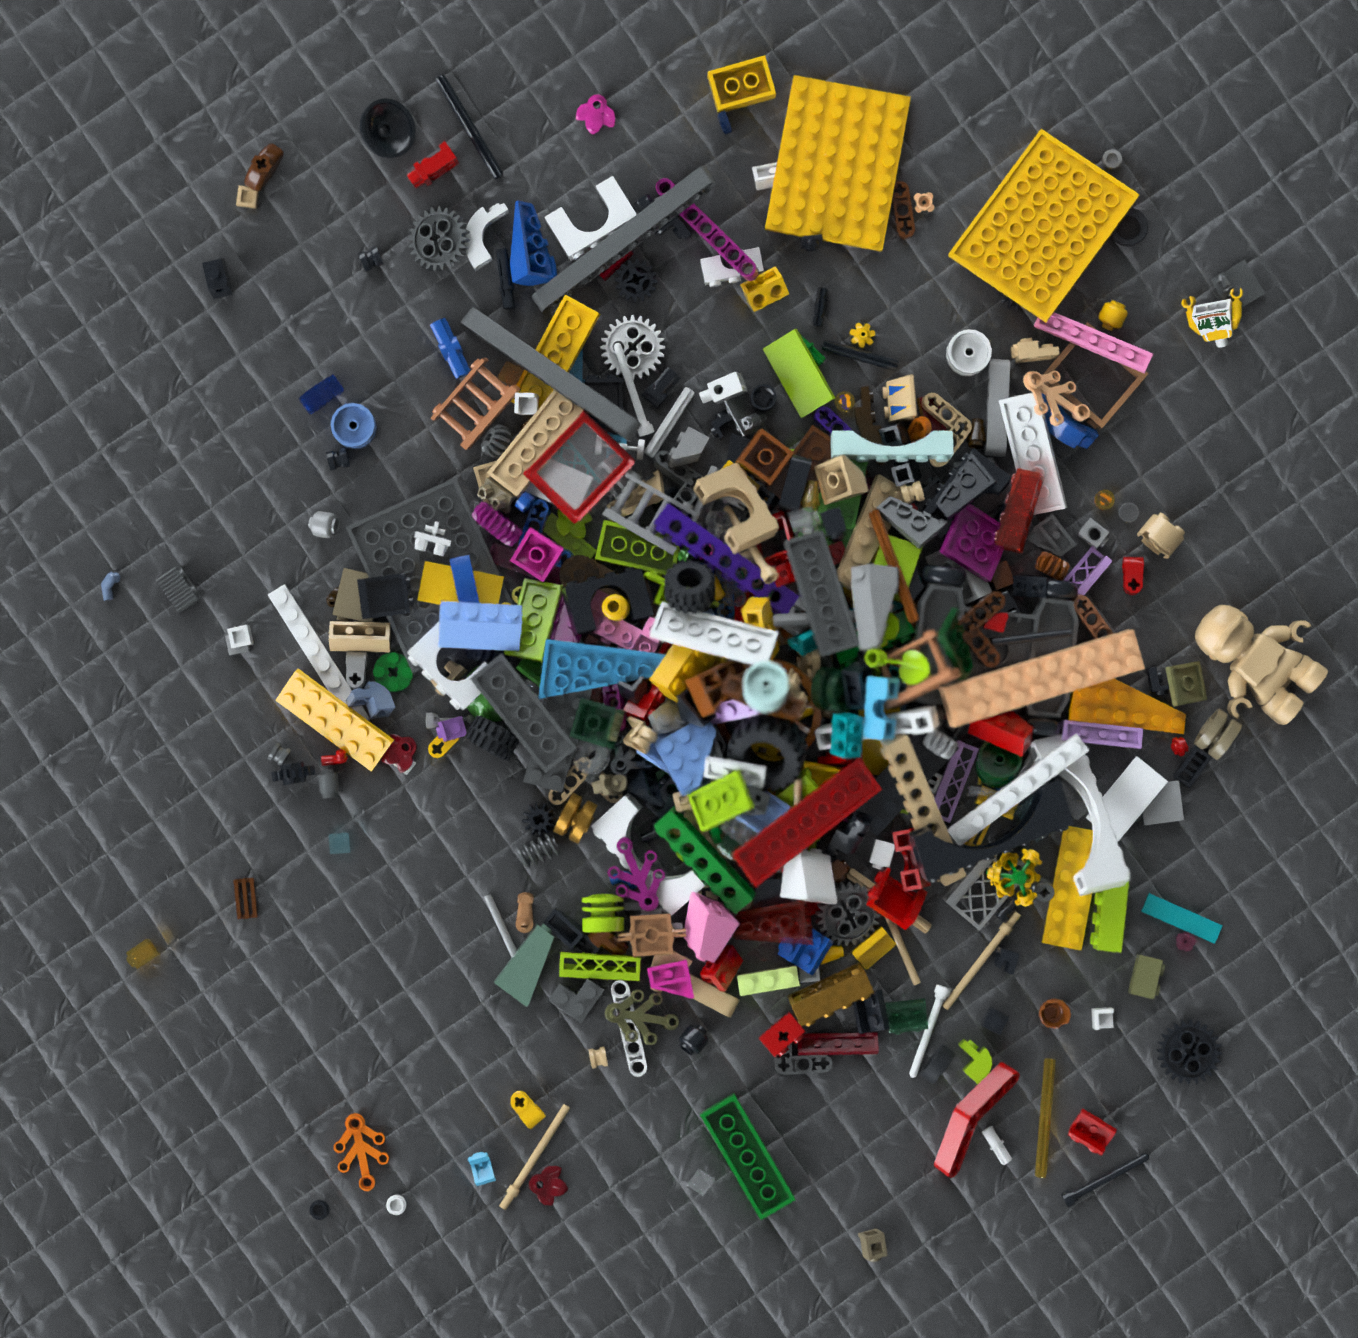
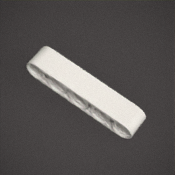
M615 980L611 986L613 1001L620 1004L631 995L630 988L625 980ZM616 984H624L626 991L623 994L616 993L614 989ZM632 1004L630 1006V1011L633 1012L635 1009L634 1005ZM625 1019V1021H626L627 1023H628V1022L633 1023L632 1020H630V1019ZM635 1026V1031L639 1035L635 1042L639 1044V1050L633 1053L628 1049V1045L631 1042L625 1039V1034L620 1028L630 1073L636 1077L643 1076L647 1071V1061L640 1032ZM633 1033L629 1034L631 1040L634 1038ZM635 1062H641L644 1065V1069L641 1072L633 1070L632 1066Z

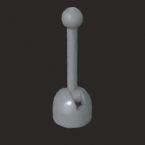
M426 713V729L435 728L439 725L438 722L452 718H439L435 713ZM468 715L467 717H463V720L467 721L468 723H472L474 721V717L472 715Z

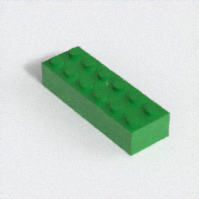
M735 1093L700 1112L703 1122L760 1220L795 1201V1196Z

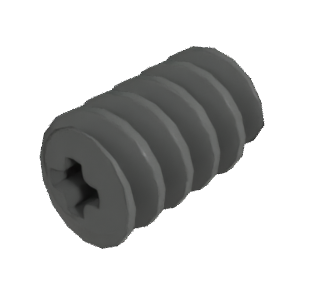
M553 833L552 838L545 834V841L537 837V844L530 840V847L523 843V850H520L517 846L515 847L522 866L525 865L528 869L531 867V861L534 865H538V858L545 862V855L549 859L553 858V852L560 856V850Z

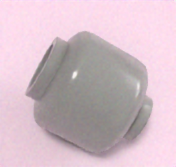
M318 511L313 517H310L308 526L314 536L332 538L339 531L340 521L334 513Z

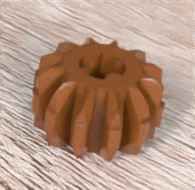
M1042 552L1035 564L1037 570L1059 581H1062L1068 574L1070 567L1069 563L1048 552Z

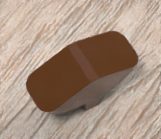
M271 143L265 146L257 156L255 155L245 176V185L254 191L262 190L284 156L283 150Z

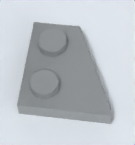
M670 699L648 716L653 731L656 734L674 733L690 724L681 720L678 703Z

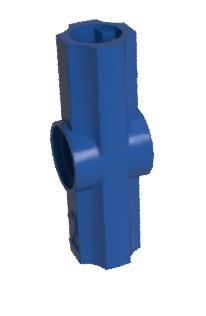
M439 319L432 323L430 327L439 343L438 347L445 361L447 360L454 377L458 379L469 374L471 370L462 354L463 350L456 336L454 337L446 319Z

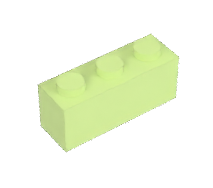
M796 965L737 975L740 996L800 986Z

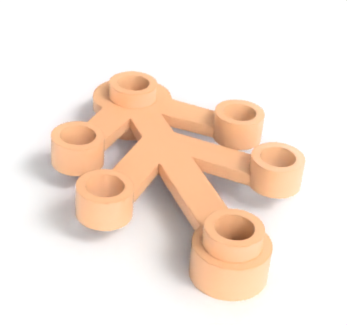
M1053 370L1044 375L1034 371L1025 374L1024 384L1033 393L1036 401L1034 411L1037 415H1043L1048 411V406L1043 401L1042 392L1046 396L1052 413L1050 422L1053 426H1058L1064 421L1057 403L1071 412L1075 421L1082 422L1089 418L1090 410L1085 404L1075 406L1059 395L1062 393L1070 395L1075 392L1076 385L1074 382L1068 381L1063 385L1049 388L1043 383L1055 384L1060 381L1061 376L1058 371Z

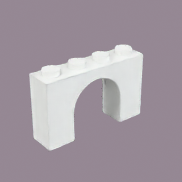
M613 176L596 186L597 192L609 210L608 219L599 230L594 232L578 230L573 226L562 207L545 216L548 226L570 261H577L586 252L637 215Z
M438 622L407 652L410 655L408 659L414 666L419 665L423 669L421 673L429 681L433 679L438 684L436 689L442 695L447 694L451 698L449 702L457 710L459 708L464 710L481 694L470 678L487 664L484 662L468 678L461 681H452L443 677L436 665L438 651L442 648L438 647Z

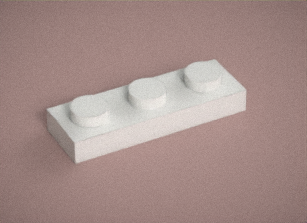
M707 756L704 777L718 780L734 771L740 770L746 785L763 788L767 767Z

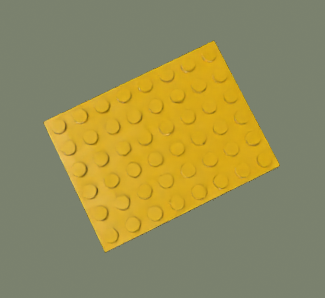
M794 75L765 230L800 237L822 234V241L882 252L911 97Z
M1040 129L949 252L948 257L1047 323L1134 205L1140 194L1043 129Z

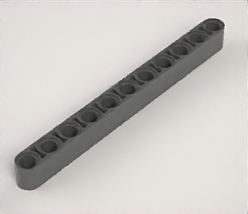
M705 166L699 167L538 289L532 295V299L543 314H547L560 305L564 295L571 297L712 190L717 184L713 176Z
M471 307L460 322L473 334L626 440L630 441L640 428L641 424L632 416L476 308Z

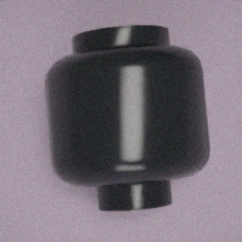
M689 1025L679 1037L680 1048L689 1055L699 1054L709 1042V1038L706 1035L707 1030L701 1025H697V1027Z

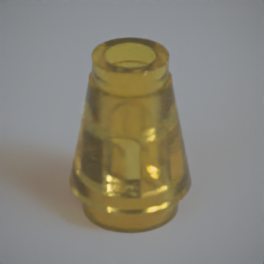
M806 481L800 502L802 510L810 512L818 510L820 506L818 482Z

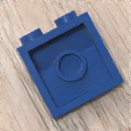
M797 920L796 923L791 924L789 927V935L786 940L780 942L777 954L813 976L834 941Z

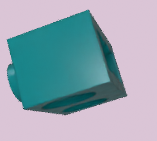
M852 713L833 714L831 754L842 758L861 757L864 717Z

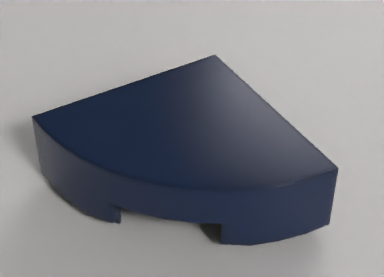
M725 110L719 112L718 120L724 134L732 133Z

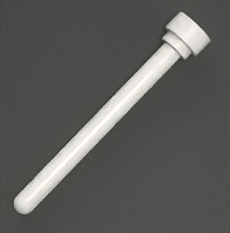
M620 343L614 344V350L638 421L641 424L638 434L639 437L645 436L655 431L653 425L646 420Z
M936 984L934 990L936 999L909 1073L912 1078L918 1074L943 1000L949 997L952 990Z

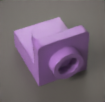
M462 716L438 722L439 727H436L438 738H443L444 742L463 737L467 734Z

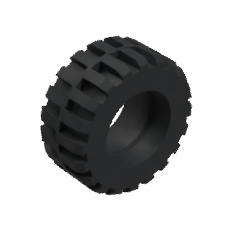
M761 713V715L750 716V718L745 717L737 725L728 745L727 757L732 761L767 767L765 785L761 788V791H767L768 789L778 791L780 787L784 789L797 780L807 756L806 750L808 746L807 741L804 740L805 735L802 731H798L799 726L796 723L792 724L790 719ZM756 742L770 743L782 752L784 759L779 761L764 760L754 753L751 744Z

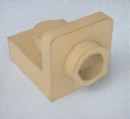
M680 792L674 793L673 799L676 811L681 813L690 810L694 814L688 796L683 797Z

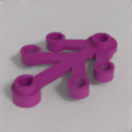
M622 837L618 840L616 847L620 853L624 854L632 875L621 871L617 866H612L608 870V876L612 879L619 878L637 885L640 893L629 890L626 885L621 884L617 886L616 894L619 897L626 896L636 900L643 910L652 911L658 906L659 899L656 892L660 882L665 877V872L662 869H656L653 872L654 879L648 890L645 881L652 863L657 859V854L653 850L646 852L645 862L640 872L631 851L633 847L631 839ZM623 842L628 844L626 850L621 848ZM649 853H653L655 855V858L653 860H649L647 858V855ZM611 869H616L618 874L612 876L610 874ZM658 871L663 874L660 879L655 876V873ZM620 887L625 888L626 893L620 894L618 892V889ZM651 898L652 904L647 905L645 899Z

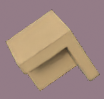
M629 716L627 720L632 729L623 741L625 745L634 748L630 743L631 740L637 737L639 729L646 725L643 721Z

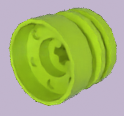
M593 894L588 897H582V903H591V907H582V911L591 912L590 917L582 919V932L625 931L624 917L615 916V912L624 910L623 906H615V902H624V897L614 894Z

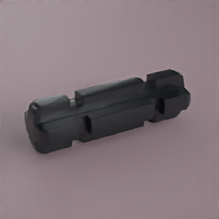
M825 287L817 288L816 296L818 298H816L814 326H823L824 324L823 316H825L827 301L825 298L828 294V289Z

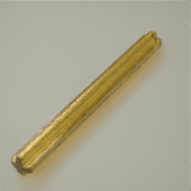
M1045 1058L1035 1167V1176L1037 1178H1045L1047 1172L1056 1062L1052 1058Z

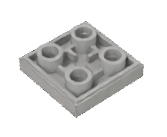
M1179 780L1167 782L1143 811V825L1184 820Z

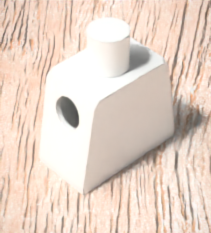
M733 372L708 383L709 389L700 392L699 395L703 404L712 400L714 403H721L745 394L748 390L741 373ZM723 387V392L719 394L718 389Z

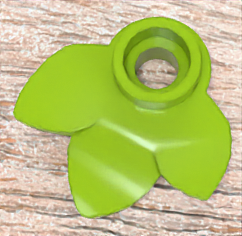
M558 509L557 514L559 518L556 522L558 533L562 537L570 533L575 538H585V524L592 521L590 514L587 513L580 521L574 524Z

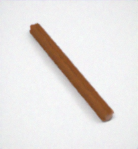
M879 510L871 511L869 517L887 565L899 569L898 594L909 623L917 622L919 620L918 613Z

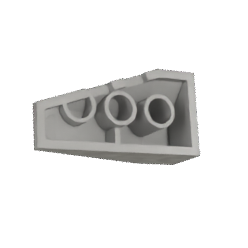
M875 564L852 567L851 587L860 650L880 648L887 627L886 619L893 607L891 603L894 594H897L899 588V569L897 567Z

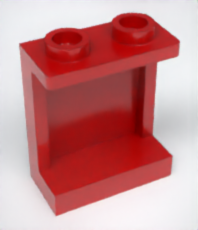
M887 867L883 872L879 871L874 878L876 883L867 894L869 898L866 905L906 930L915 923L928 892L924 889H920L916 893L912 890L904 891L903 885L889 876L891 869Z

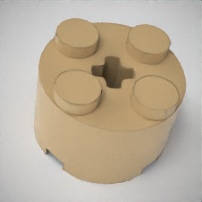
M1153 514L1137 535L1138 537L1142 535L1143 539L1141 541L1157 555L1163 553L1165 554L1163 558L1168 559L1184 540L1183 535L1185 532L1179 526H1173L1168 522L1169 518L1165 514Z

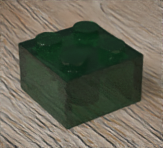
M581 698L570 737L614 749L625 710Z

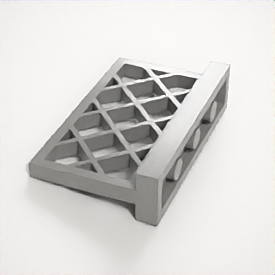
M997 855L994 859L981 860L977 862L976 866L967 868L965 870L967 876L956 881L942 897V900L979 931L1009 897L1005 895L999 899L996 894V886V892L985 893L984 882H991V879H984V871L986 868L993 867L991 863L992 861L997 862ZM1018 859L1017 865L1023 868L1025 864ZM974 883H981L982 894H971V886ZM996 895V904L992 907H986L985 896ZM973 897H982V908H972ZM968 898L969 909L961 910L956 904L960 899ZM973 911H983V919L979 924L973 920Z

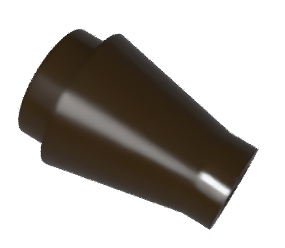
M981 418L972 419V430L966 440L970 448L982 449L986 443L984 420Z

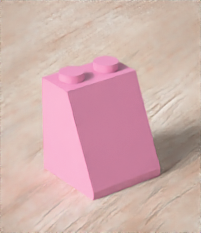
M692 892L684 929L686 928V932H683L686 933L684 939L688 943L687 946L694 950L695 956L703 962L707 960L714 963L739 923L722 902Z

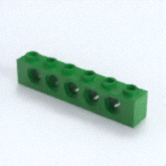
M675 805L657 820L654 825L657 834L669 842L670 848L683 857L684 863L697 872L698 878L710 886L711 892L724 901V905L729 911L737 914L754 899L756 892L682 813L676 811ZM672 828H677L681 835L674 834ZM686 843H691L694 849H688ZM699 858H705L708 864H702ZM713 873H719L722 876V879L715 878L713 876ZM727 887L733 888L735 893H729Z

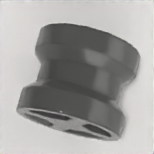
M277 742L271 750L268 760L276 761L279 766L284 765L291 753V749H285Z
M1041 877L1039 882L1032 884L1033 892H1036L1038 895L1036 897L1037 900L1047 902L1053 898L1054 889L1050 880Z

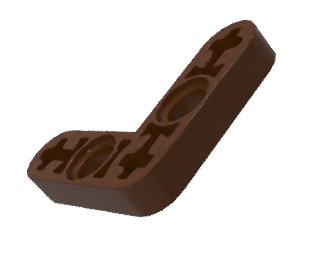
M895 181L894 190H897L898 186L905 189L901 196H899L898 192L893 193L892 196L896 231L900 238L909 239L915 232L909 187L903 181ZM900 205L908 207L906 215H900L897 212V208ZM910 218V221L907 220L906 224L907 228H911V230L908 232V235H905V232L900 230L903 229V221L899 222L898 219L905 220Z
M999 592L989 593L958 620L959 625L962 622L966 624L971 619L977 623L976 625L971 623L967 627L968 632L965 631L963 633V641L968 644V647L981 663L987 667L998 665L1000 655L980 631L979 627L1005 605V597ZM992 596L999 597V605H992L990 607L992 612L990 613L989 609L983 604L989 605L992 603ZM979 608L985 611V617L982 620H978L975 617V611ZM975 637H980L983 640L980 648H975L972 644ZM987 646L989 647V649H986L987 653L995 655L993 663L986 661L988 657L985 653L979 654Z

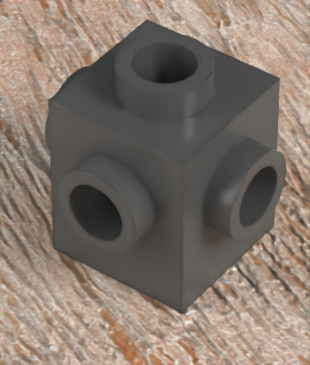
M747 786L755 808L744 814L754 816L765 814L771 795L761 791L759 787Z

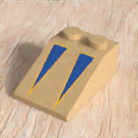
M913 375L887 381L886 387H882L883 399H887V407H884L885 419L888 418L889 423L903 420L905 422L912 421L917 415Z

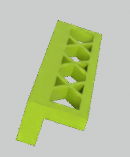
M560 952L559 977L639 981L641 956ZM564 958H573L578 964H565ZM587 959H593L598 965H584L583 963ZM607 960H613L618 966H603V964ZM628 961L636 962V967H623V965Z

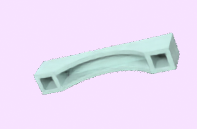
M832 431L830 436L831 459L845 455L848 459H856L857 462H867L868 459H876L877 462H887L888 459H896L897 462H907L908 459H916L917 462H927L928 459H936L937 462H947L954 454L953 431H932L917 442L894 447L869 442L854 431Z

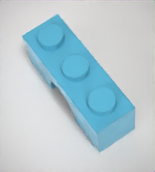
M867 677L863 737L880 740L895 739L896 719L888 718L883 708L886 700L898 699V678Z

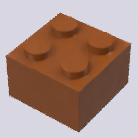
M760 429L735 463L738 462L740 467L764 485L769 486L794 452L765 430Z

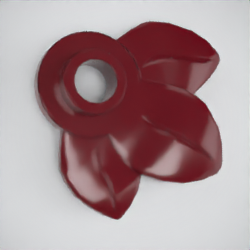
M390 734L388 736L394 739V741L381 758V761L385 764L396 763L399 772L403 773L413 764V754L417 750V744L411 737L402 738L397 734ZM405 743L409 745V750L404 749Z
M559 1166L545 1167L541 1174H535L529 1181L530 1190L537 1194L539 1201L544 1205L552 1206L554 1196H561L568 1191L566 1183L558 1179L562 1170ZM538 1181H542L543 1183L540 1188H537L536 1186Z

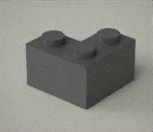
M587 978L578 993H575L560 982L548 1001L582 1023L604 991V988L590 978Z

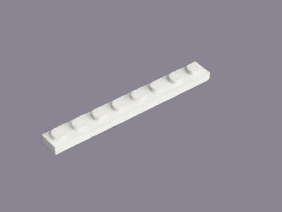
M285 584L268 594L270 600L328 691L347 704L346 699L353 690L346 682V679ZM363 706L351 707L364 718L370 720Z
M1076 733L947 829L949 834L958 845L964 844L1088 752L1089 749Z

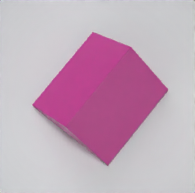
M530 527L510 561L540 581L545 582L559 563L564 548Z

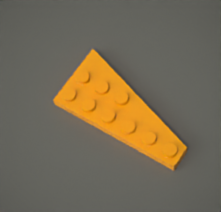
M1114 678L1071 691L1068 720L1184 734L1185 713Z

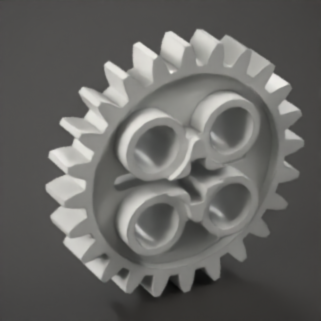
M632 315L629 321L626 316H623L622 323L616 319L617 326L609 325L612 331H604L608 338L601 339L606 345L600 346V349L606 350L601 356L602 358L608 357L604 364H611L610 372L616 369V375L622 373L616 353L613 350L614 344L622 343L625 354L629 350V344L634 345L642 335H646V337L637 344V351L632 350L625 357L626 361L630 357H636L639 361L636 366H629L632 378L634 380L635 375H638L641 380L642 373L650 376L649 369L656 371L654 364L661 365L658 357H664V354L659 351L665 349V346L659 345V343L664 341V338L657 337L661 334V331H654L656 324L649 326V319L643 323L642 316L636 321L634 315ZM630 329H636L638 336L633 339L629 338L627 332ZM644 343H650L653 348L650 352L646 353L642 351L641 346Z

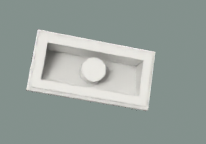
M777 162L752 167L757 191L773 187Z

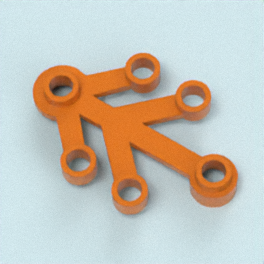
M353 1113L346 1118V1131L341 1139L334 1144V1151L342 1153L346 1149V1143L354 1135L355 1143L344 1160L339 1162L338 1170L341 1173H346L350 1169L351 1162L358 1155L362 1175L359 1180V1187L364 1191H370L374 1188L376 1182L375 1178L370 1175L366 1153L377 1159V1162L381 1165L389 1161V1155L386 1152L378 1151L363 1141L362 1133L372 1138L376 1145L384 1143L385 1135L381 1132L377 1133L366 1126L365 1119L361 1114ZM352 1120H358L359 1126L354 1127ZM381 1135L383 1138L382 1142H377L375 1137ZM341 1143L343 1150H338L336 1145ZM380 1155H385L387 1160L385 1162L380 1161ZM342 1163L347 1164L348 1168L346 1170L341 1169L340 1165ZM370 1179L371 1185H365L364 1180Z

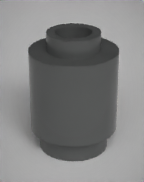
M333 769L322 770V774L318 775L320 794H322L323 799L339 797L338 773H334Z

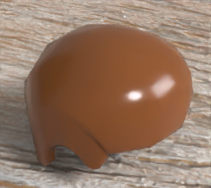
M1054 998L1045 1001L1040 1006L1039 1017L1047 1028L1059 1029L1070 1022L1071 1011L1064 1001Z

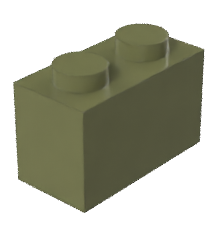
M1137 954L1128 993L1154 999L1155 995L1158 996L1160 991V984H1158L1159 976H1163L1165 965L1162 964L1163 960Z

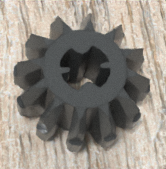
M496 423L489 426L482 438V451L490 457L499 459L511 444L513 436L511 430L504 425Z

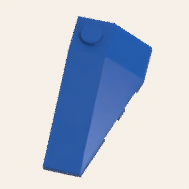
M523 201L515 202L510 258L512 283L525 286L545 284L557 276L554 257L548 253L546 246L549 244L547 239L542 237L540 232L541 224L533 204Z

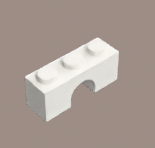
M759 247L742 250L754 261L759 269V274L763 273L764 269ZM720 255L700 259L705 285L716 287L720 286L723 281L729 280V283H736L743 278L735 269L724 267ZM753 266L746 267L744 273L750 274L753 271Z

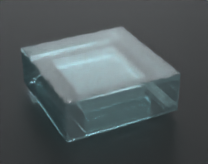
M349 833L328 834L330 854L351 853Z

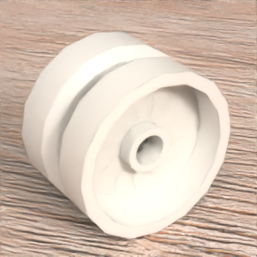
M967 329L957 333L951 339L946 348L947 363L954 372L961 376L976 375L987 366L991 358L992 348L984 334L977 330ZM966 349L973 352L971 356L966 354Z

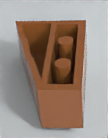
M730 659L685 680L701 717L714 713L718 709L717 707L728 698V696L721 693L728 673L744 679L746 672L749 670L747 663Z

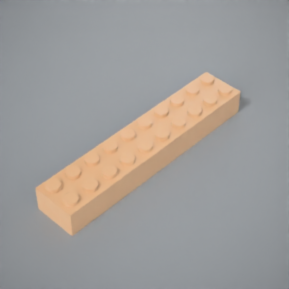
M1127 629L970 677L967 680L939 687L949 726L957 727L1145 669L1135 632L1134 630Z

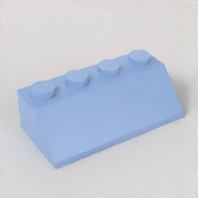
M441 601L438 647L519 651L522 605Z

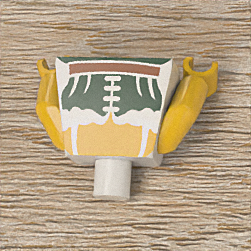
M1234 288L1231 290L1230 294L1234 298L1233 302L1231 299L1195 305L1196 299L1190 296L1191 304L1188 305L1186 299H1183L1182 306L1187 308L1186 315L1189 327L1199 336H1202L1206 342L1215 340L1217 347L1228 345L1227 338L1232 337L1233 330L1238 328L1242 317V302H1240V298L1243 296V289L1240 288V295L1238 297L1234 295Z

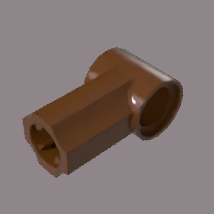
M590 932L588 934L589 939L596 947L600 948L602 946L612 955H624L626 953L628 943L626 941L618 942V938L621 937H617L615 932Z

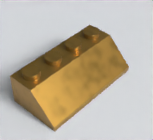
M860 962L787 995L800 1025L810 1026L816 1022V1019L821 1017L827 1018L840 1008H849L853 1005V1002L859 999L860 1001L868 999L874 993V990Z

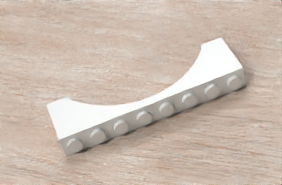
M1062 734L1037 739L1031 743L1028 751L1033 765L1065 742L1061 741ZM1085 754L1058 773L1081 796L1092 821L1093 843L1091 852L1083 870H1080L1074 876L1080 896L1123 886L1130 880V872L1128 867L1125 866L1123 852L1117 844L1116 833L1109 821V813L1105 810L1102 794L1098 791L1096 785V777L1090 769V761Z

